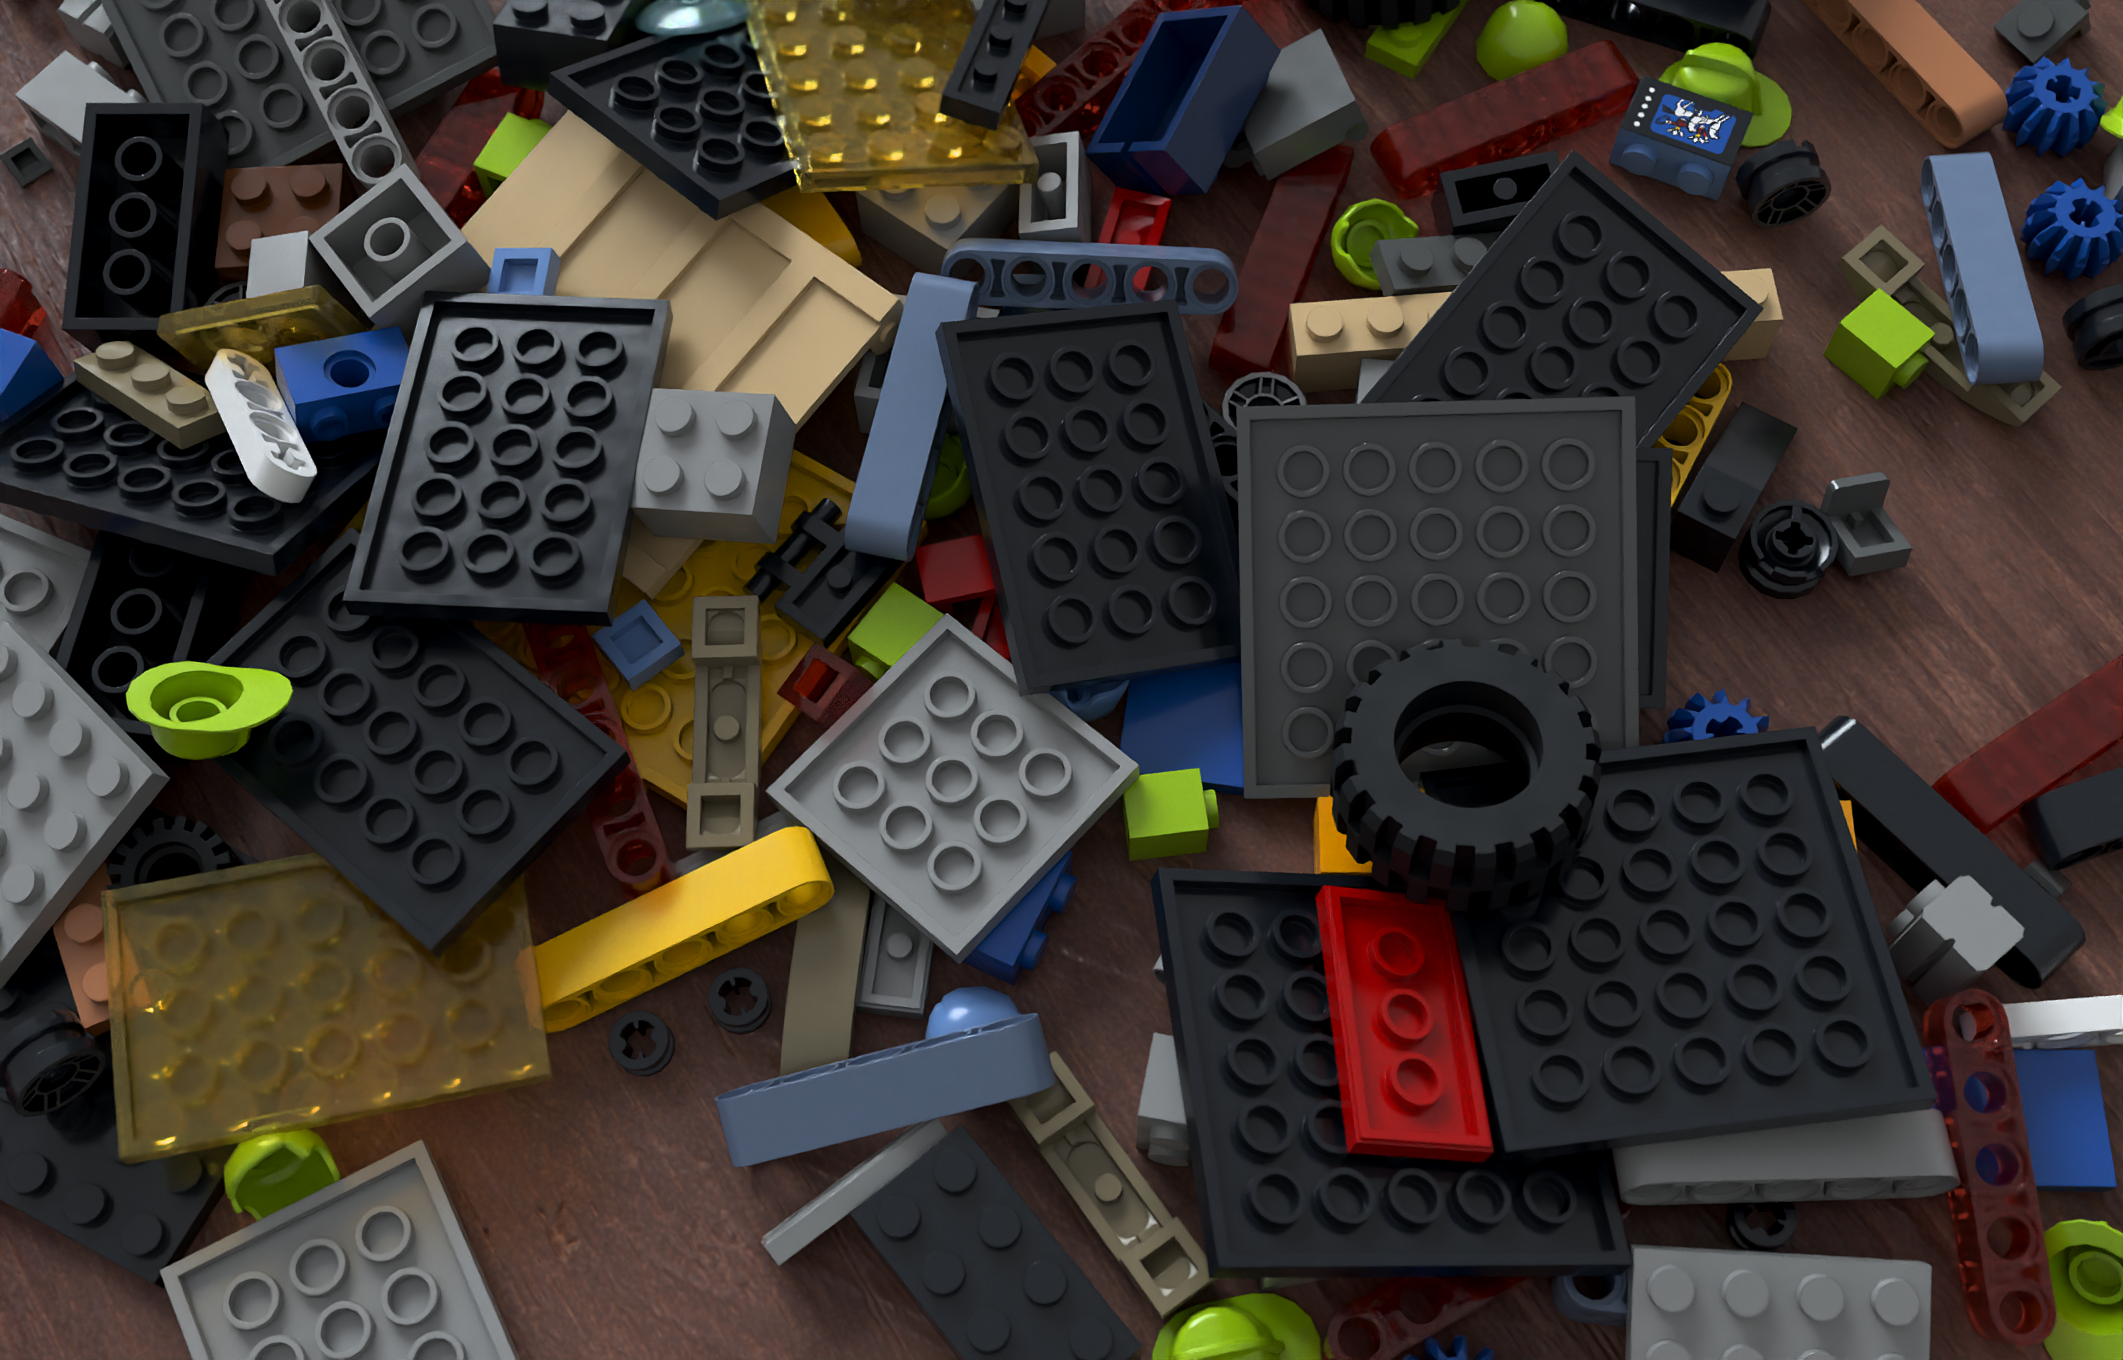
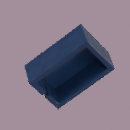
M1242 5L1160 13L1088 145L1085 155L1120 188L1152 195H1162L1163 191H1166L1169 195L1207 194L1210 186L1217 179L1219 169L1235 138L1241 133L1244 121L1259 92L1266 85L1269 73L1281 50Z

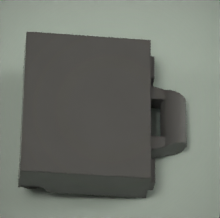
M1321 28L1281 49L1269 73L1266 85L1259 92L1244 121V127L1240 134L1245 132L1247 140L1239 144L1237 137L1235 138L1222 163L1224 166L1234 169L1241 167L1246 162L1252 161L1259 176L1265 175L1269 181L1345 141V136L1351 141H1360L1368 135V124Z

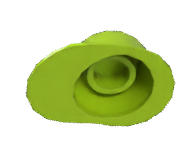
M1710 43L1701 45L1695 50H1688L1683 59L1669 66L1659 78V81L1754 113L1741 145L1743 147L1768 146L1781 139L1790 126L1792 108L1786 93L1775 81L1755 71L1751 59L1741 49L1730 44Z
M184 661L163 664L142 673L131 682L126 692L128 710L139 721L149 724L154 740L165 752L181 759L202 760L238 751L249 740L251 728L275 718L289 705L294 693L290 680L278 672L254 668L222 667L209 663Z
M2079 1219L2059 1222L2042 1233L2032 1251V1276L2038 1322L2046 1351L2053 1360H2123V1233L2111 1228L2107 1221L2093 1222Z
M1251 1293L1198 1304L1175 1314L1160 1330L1152 1351V1360H1321V1343L1311 1317L1295 1302L1274 1293Z

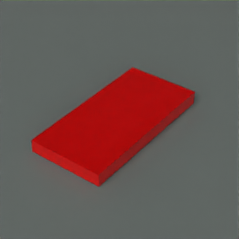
M1324 885L1316 896V905L1348 1153L1484 1162L1494 1151L1471 1010L1448 910H1446V901L1429 897L1427 904L1422 905L1406 899V893Z

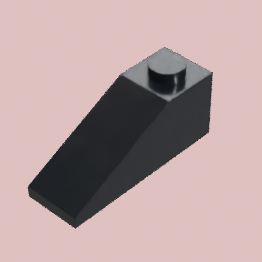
M1742 401L1703 464L1670 525V550L1718 573L1798 428Z

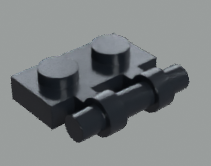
M823 498L811 512L803 511L790 526L792 530L790 536L774 553L767 551L754 565L756 573L742 588L746 595H758L760 605L775 589L784 591L785 593L774 604L777 617L825 651L904 562L846 550L844 543L845 526L840 532L832 528L834 523L842 516V511L828 498ZM811 549L815 551L820 550L821 553L803 573L795 568Z

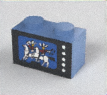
M1643 75L1619 127L1609 163L1623 167L1633 174L1645 175L1679 187L1689 194L1701 195L1718 201L1754 113Z

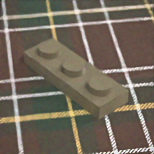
M128 340L105 343L99 346L96 352L73 360L77 382L181 450L227 431L210 391Z

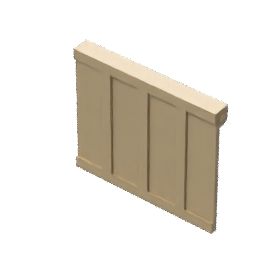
M570 110L563 115L461 229L462 233L490 268L492 267L495 248H552L561 259L555 296L670 300L673 321L659 388L775 394L796 424V433L868 350L876 355H881L894 345L904 309L900 299L760 202L717 221ZM488 284L477 293H487ZM374 325L370 331L379 330V328ZM634 514L622 576L653 600L705 539L654 536Z

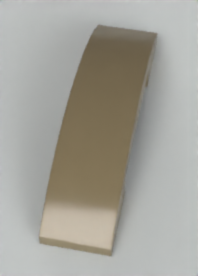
M1882 224L1847 253L1838 263L1846 281L1861 303L1880 288L1936 333L1923 355L1929 360L1924 371L1948 391L1983 413L2019 428L2062 388L2044 370H2042L2041 377L2036 382L1972 386L1966 376L1949 305L1917 277L1926 264Z
M758 595L693 597L691 658L695 664L692 783H688L686 849L688 851L738 850L756 841L762 758L760 601Z
M819 843L817 845L835 892L824 906L798 919L786 1000L779 1077L843 1061L854 1056L855 1039L853 1030L868 918L872 911L875 892Z
M1054 1051L1049 1056L1057 1082L1042 1091L1005 1102L1053 1176L1097 1238L1159 1317L1163 1319L1216 1279H1209L1204 1252L1179 1218L1171 1216L1097 1115L1094 1102L1058 1053Z

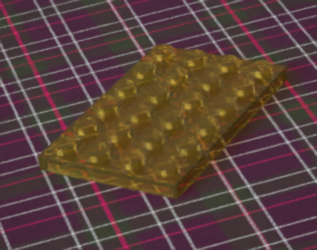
M740 0L801 193L1036 183L1040 163L1012 97H1010L997 131L977 125H970L962 120L939 113L942 93L975 22V17L967 0Z
M316 852L101 892L119 1158L126 1164L249 1141L262 1135L294 1132L554 1080L525 871L439 959L434 957Z

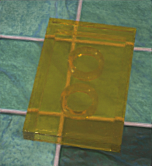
M317 284L161 315L157 335L205 374L219 350L232 349L242 352L264 365L277 386L274 348L368 332L369 330L324 288Z

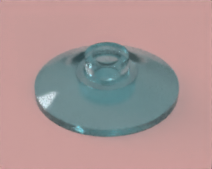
M657 0L640 10L634 18L636 27L643 32L659 35H688L734 26L746 20L751 12L750 5L745 0Z

